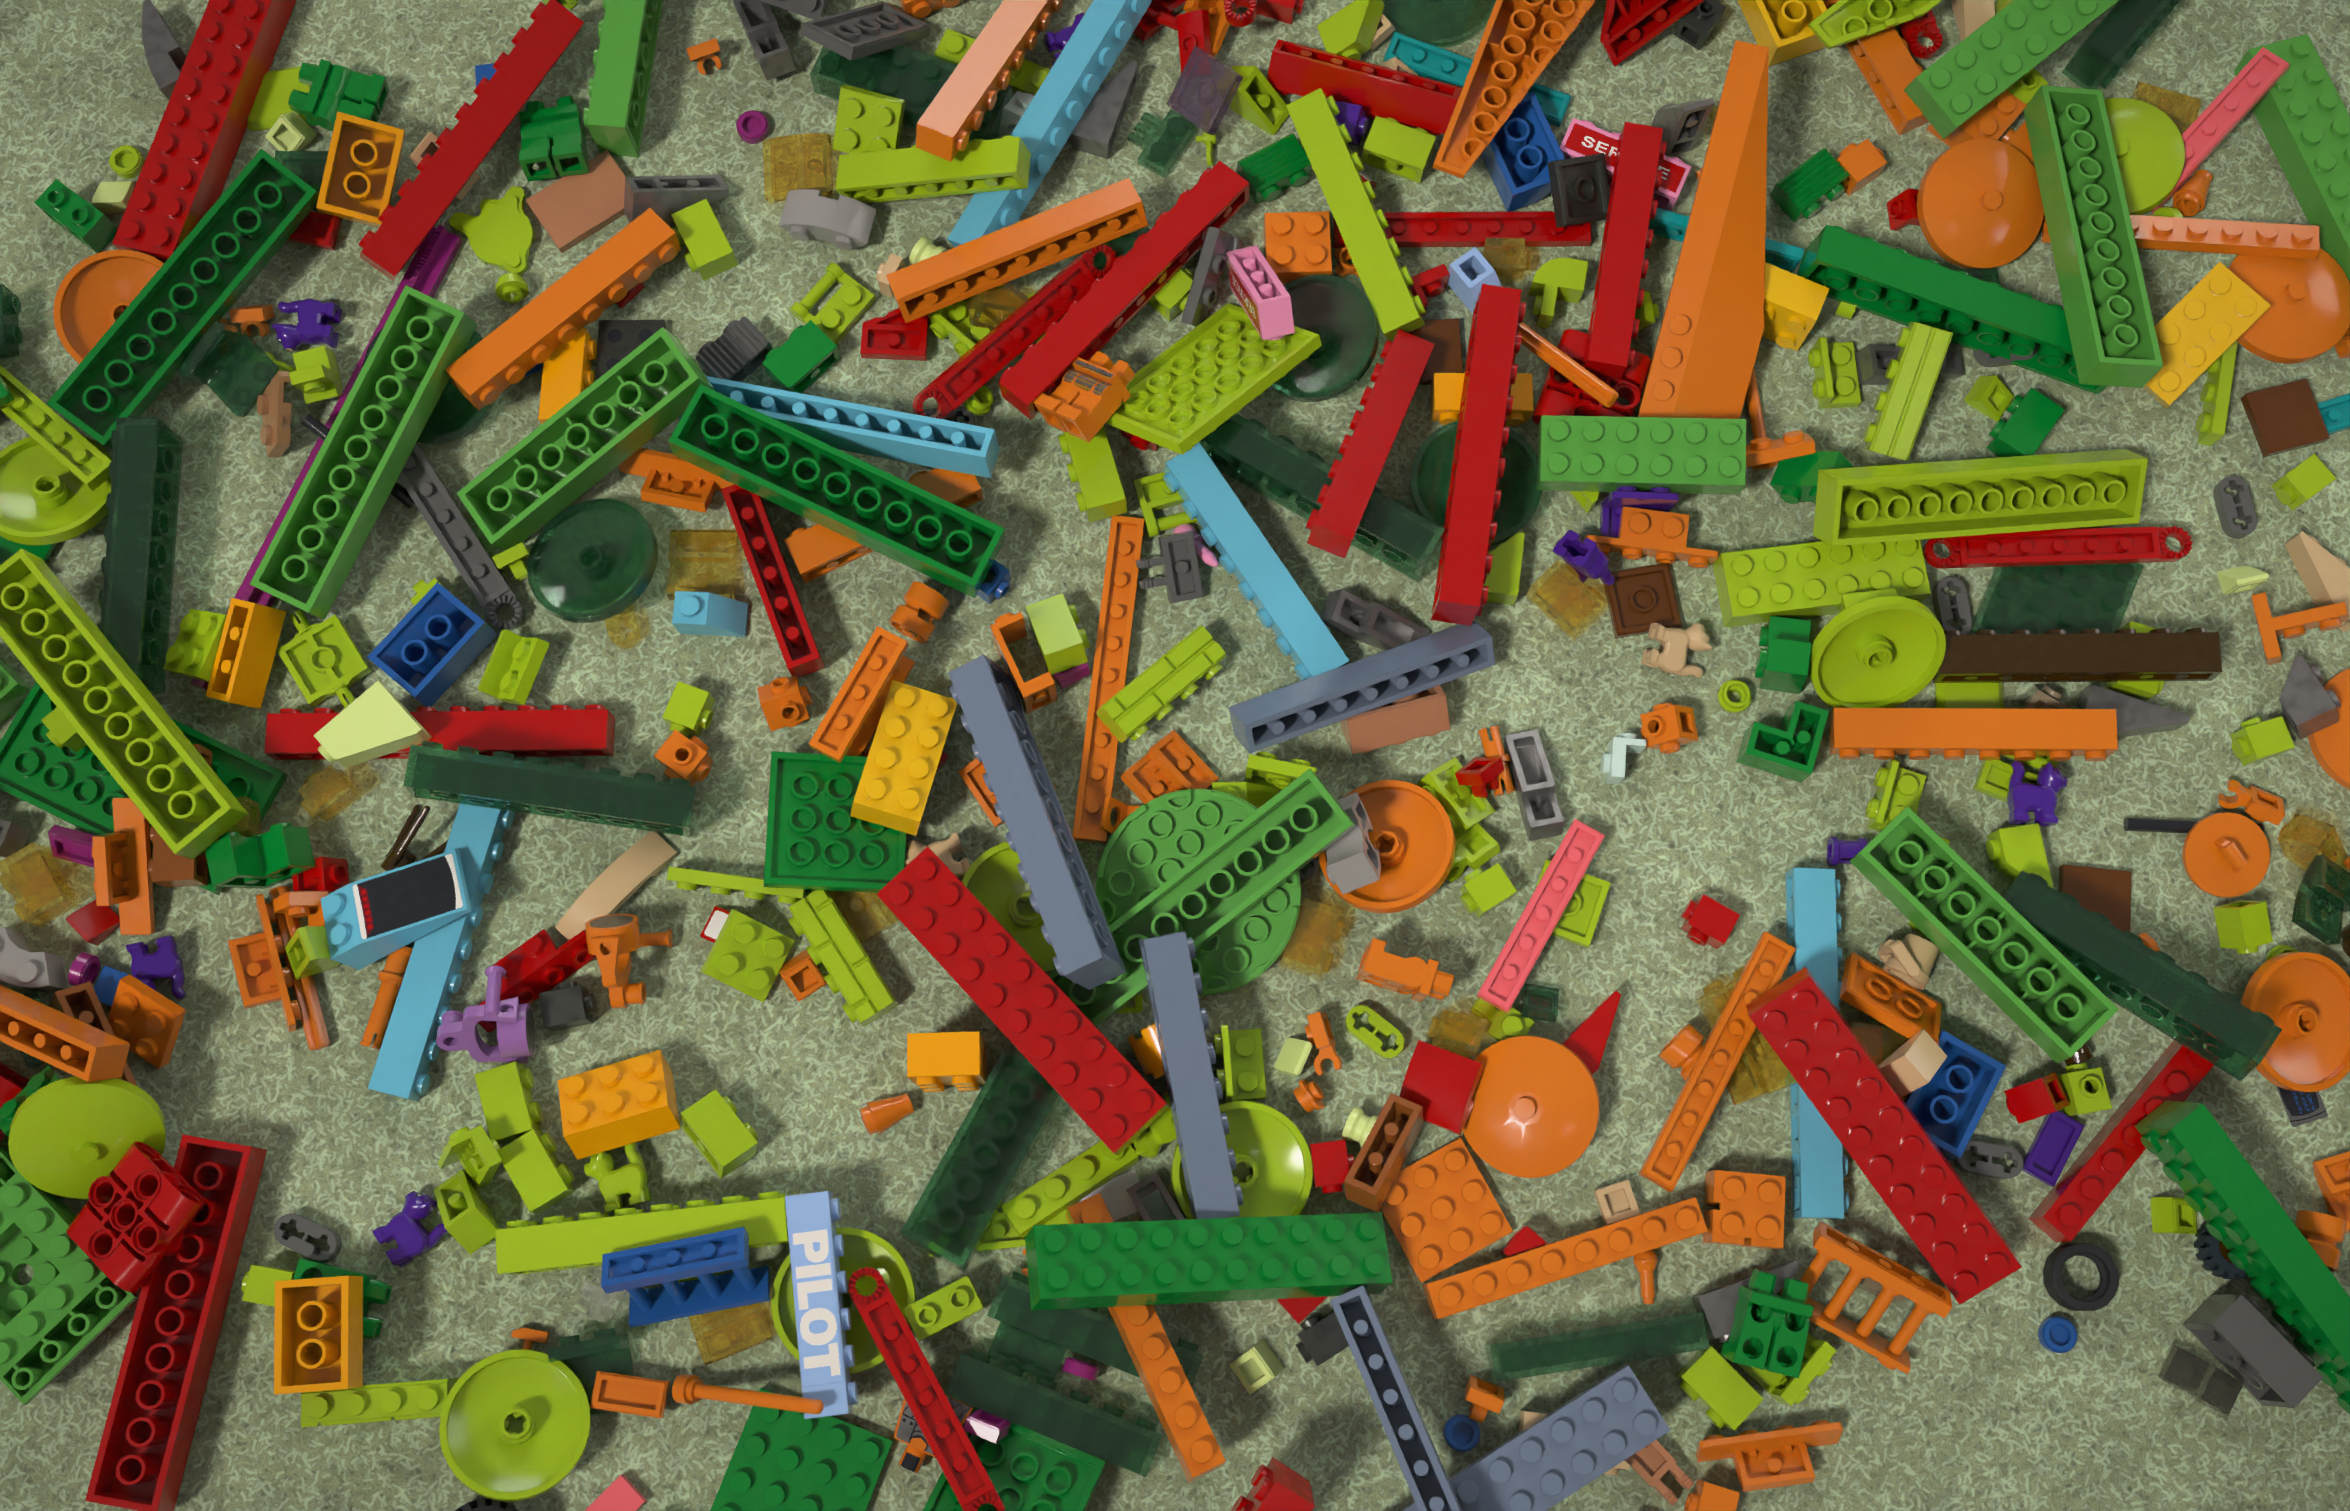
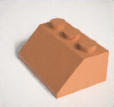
M1440 685L1340 721L1352 754L1369 753L1380 747L1392 744L1399 745L1407 740L1423 736H1434L1439 732L1450 730L1446 695Z

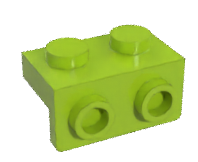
M482 1125L471 1130L469 1127H463L449 1136V1141L442 1149L443 1153L437 1163L440 1169H443L460 1161L477 1190L490 1183L502 1162V1152L498 1143L494 1139H489Z

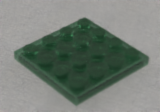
M2139 563L1994 567L1972 621L1970 631L1976 633L1982 630H1994L1996 634H2010V632L2015 630H2030L2031 634H2044L2048 630L2062 629L2066 631V634H2078L2086 629H2099L2101 633H2114L2120 627L2143 565Z

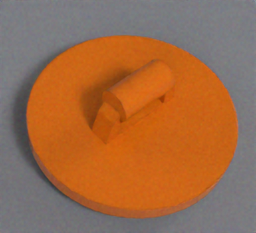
M2221 812L2204 817L2191 828L2184 841L2182 859L2188 877L2199 889L2217 897H2237L2250 892L2262 881L2269 867L2270 849L2265 834L2255 822L2237 813Z

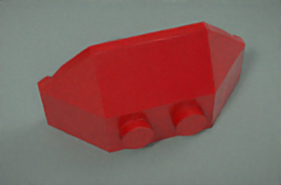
M1607 0L1600 42L1612 65H1618L1704 0Z

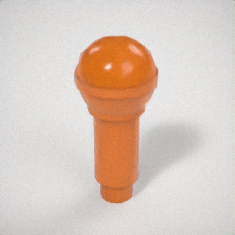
M1653 1250L1634 1255L1633 1263L1640 1275L1643 1304H1654L1655 1286L1653 1271H1655L1658 1258Z

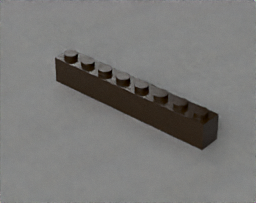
M2130 628L2119 629L2114 633H2101L2099 629H2086L2078 634H2066V631L2062 629L2048 630L2044 634H2031L2030 630H2015L2010 632V634H1996L1994 630H1982L1976 632L1975 635H1962L1961 631L1949 630L1944 631L1946 638L1945 656L1942 665L1933 678V683L2212 681L2223 672L2219 632H2207L2205 628H2191L2185 630V632L2171 633V629L2168 628L2153 629L2149 633H2136L2135 629Z

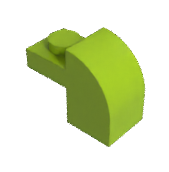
M1565 257L1555 258L1544 263L1536 271L1528 295L1535 296L1532 314L1538 315L1536 327L1549 329L1554 316L1556 300L1579 304L1584 292L1588 261Z
M324 345L292 353L296 371L289 372L292 386L302 391L305 404L308 405L341 396L342 383L335 353Z

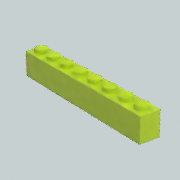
M1319 88L1287 104L1288 112L1383 334L1388 340L1393 341L1398 329L1409 333L1424 326L1425 323L1421 315L1425 314L1426 310L1419 295L1412 296L1409 286L1414 284L1407 267L1400 268L1396 257L1400 256L1401 252L1394 237L1387 238L1384 229L1389 227L1382 209L1376 211L1371 200L1377 198L1370 181L1363 182L1359 172L1364 170L1358 153L1354 152L1351 154L1347 144L1352 142V139L1345 124L1339 126L1335 115L1339 114L1340 111L1333 96L1326 97L1323 90Z

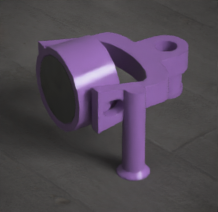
M489 966L485 970V975L488 977L485 1004L469 1006L464 1010L463 1014L453 1010L443 1013L441 1018L442 1025L437 1029L436 1044L446 1051L468 1050L470 1056L477 1062L511 1063L516 1061L528 1064V1057L533 1055L535 1046L534 1019L530 1004H519L518 997L500 1001L502 978L505 977L506 970L500 966ZM479 1021H497L498 1045L489 1046L481 1039L476 1026Z

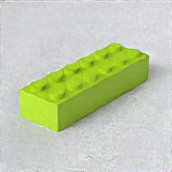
M1920 540L1830 546L1823 541L1721 553L1713 564L1724 628L1768 623L1770 616L1802 619L1839 614L1842 595L1893 588L1897 590L1898 596L1917 599L1920 603L1931 594Z

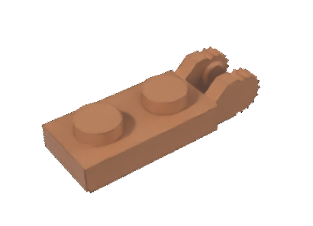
M1657 1440L1625 1460L1648 1486L1653 1487L1672 1506H1674L1678 1499L1675 1493L1660 1480L1667 1471L1675 1477V1480L1682 1487L1689 1490L1694 1485L1691 1479L1675 1464L1677 1461Z

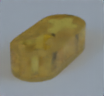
M611 586L602 593L600 598L607 633L610 640L618 648L630 649L641 638V630L634 602L626 589L620 586ZM615 595L625 599V601L620 602L622 613L617 614L616 609L612 605H609L614 601L613 596ZM621 621H624L629 630H633L628 633V639L626 640L616 636V634L621 633Z

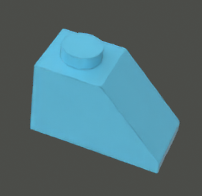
M675 591L672 624L680 634L746 637L749 604L709 592Z

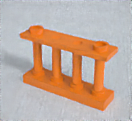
M879 626L876 627L809 742L811 748L839 763L842 762L844 756L863 755L877 730L892 680L904 683L915 665V661L903 656L909 646L908 641Z
M1819 1221L1813 1231V1247L1816 1248L1818 1253L1800 1279L1809 1284L1808 1294L1830 1260L1842 1262L1849 1267L1850 1271L1827 1306L1810 1297L1807 1298L1806 1303L1814 1306L1812 1317H1809V1321L1875 1356L1885 1367L1892 1370L1897 1368L1908 1374L1911 1370L1909 1351L1905 1350L1906 1346L1928 1314L1935 1313L1943 1318L1948 1315L1952 1309L1950 1291ZM1869 1277L1880 1283L1883 1288L1860 1323L1857 1324L1841 1315L1840 1312L1861 1280ZM1783 1287L1777 1295H1782ZM1902 1295L1912 1300L1915 1306L1890 1342L1872 1331L1894 1297Z

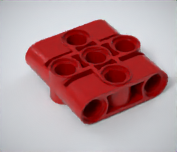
M1567 329L1563 332L1557 348L1583 367L1588 334L1574 329ZM1635 351L1632 368H1626L1621 380L1595 375L1618 393V397L1627 399L1630 404L1627 406L1621 405L1616 400L1613 406L1609 408L1605 407L1568 378H1566L1568 383L1556 381L1554 376L1564 375L1550 366L1531 419L1535 424L1539 425L1542 415L1633 417L1640 401L1652 360L1647 355Z
M134 1141L110 1174L99 1177L92 1183L88 1193L89 1201L66 1229V1232L116 1286L127 1292L135 1293L164 1256H171L179 1250L183 1241L182 1232L205 1204V1200L159 1152L143 1142Z

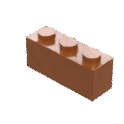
M1390 1094L1344 1180L1346 1199L1374 1212H1379L1424 1126L1422 1106L1395 1094Z

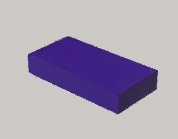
M2059 1110L2047 1114L2023 1160L2022 1171L2050 1187L2055 1186L2085 1125Z

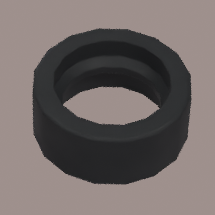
M2068 1243L2054 1249L2047 1257L2043 1268V1282L2049 1296L2058 1305L2071 1311H2096L2107 1306L2115 1297L2119 1286L2118 1269L2112 1257L2102 1248L2090 1243ZM2073 1256H2084L2091 1259L2099 1271L2100 1284L2098 1290L2088 1298H2077L2070 1295L2062 1283L2061 1271L2067 1259Z

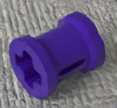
M1829 837L1827 841L1828 866L1851 864L1849 861L1868 844L1866 838L1859 837L1857 841L1838 840L1837 837Z

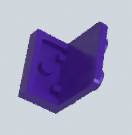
M1633 486L1617 487L1616 491L1611 492L1601 503L1600 536L1618 538L1620 514L1623 506L1669 512L1679 502V494L1670 493L1671 489L1663 487L1651 488L1650 492H1637V488Z

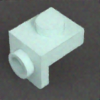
M1017 91L1004 106L998 132L1001 137L1012 134L1034 98L1032 94Z
M1621 733L1610 740L1607 744V753L1602 754L1600 766L1601 773L1606 774V784L1619 785L1625 778L1626 753L1641 754L1646 748L1647 740L1637 739L1638 736L1631 733Z

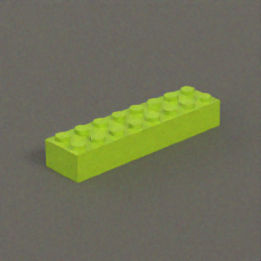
M780 1191L759 1193L758 1200L750 1201V1197H744V1195L723 1197V1204L715 1205V1201H708L707 1199L687 1201V1208L680 1209L679 1205L658 1204L650 1206L651 1212L644 1213V1209L623 1208L614 1210L615 1216L609 1217V1213L587 1212L578 1214V1221H573V1217L552 1216L542 1218V1225H538V1221L506 1222L507 1229L495 1230L497 1274L521 1275L602 1265L603 1254L745 1227L749 1234V1248L789 1244L785 1193H780Z

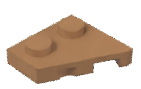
M278 371L264 392L257 398V412L262 415L263 419L260 440L262 445H266L267 457L279 458L290 446L292 403L285 402L284 389L291 382L289 376L291 371Z

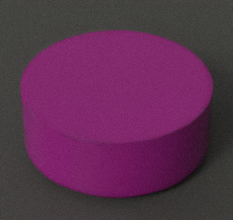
M751 110L744 112L736 122L738 134L746 143H760L769 134L768 121L759 111Z
M86 952L80 953L70 967L68 974L69 983L77 986L91 981V984H93L101 967L99 957Z
M1069 1356L1065 1359L1062 1368L1065 1372L1095 1382L1100 1371L1098 1366Z

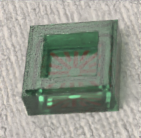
M1525 983L1522 990L1521 1017L1555 1023L1558 1016L1559 989Z

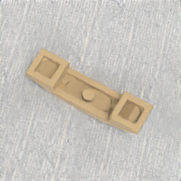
M652 830L619 856L588 886L567 910L555 928L569 941L581 931L586 930L585 923L590 919L614 914L651 876L654 878L678 853L655 830Z

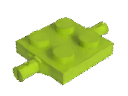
M302 610L296 611V615L292 613L289 618L292 620L298 633L290 642L277 649L278 654L309 705L315 707L332 696H338L345 709L355 700L349 688L354 682L371 673L372 670L341 619L336 614L321 623L310 625Z

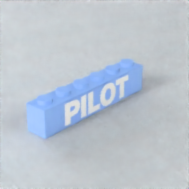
M830 1191L785 1196L802 1396L819 1399L824 1404V1409L820 1414L804 1413V1418L810 1419L848 1414L853 1412V1405L858 1404V1389L856 1382L850 1381L849 1367L855 1366L853 1345H847L846 1330H851V1314L849 1307L844 1308L842 1293L848 1292L846 1271H840L839 1257L844 1256L842 1234L837 1235L836 1220H841L839 1198L833 1199V1192Z

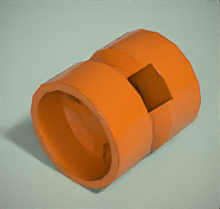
M913 581L903 596L906 603L897 606L889 619V623L907 637L926 644L935 630L934 620H941L950 603L933 588L921 582Z
M1689 1023L1671 1039L1658 1056L1672 1069L1681 1067V1076L1686 1082L1704 1047L1702 1045L1704 1036Z
M2297 1210L2296 1227L2331 1272H2337L2341 1251L2336 1245L2344 1240L2347 1222L2328 1214Z

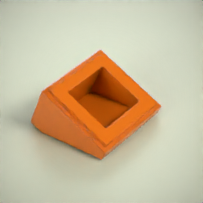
M807 950L802 951L785 962L779 971L798 1002L827 984L823 974Z

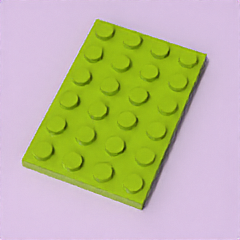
M1227 303L1137 371L1135 377L1126 386L1131 396L1125 403L1121 401L1119 408L1106 424L1183 455L1321 347L1319 334L1294 326L1295 333L1285 335L1282 339L1262 340L1244 309Z

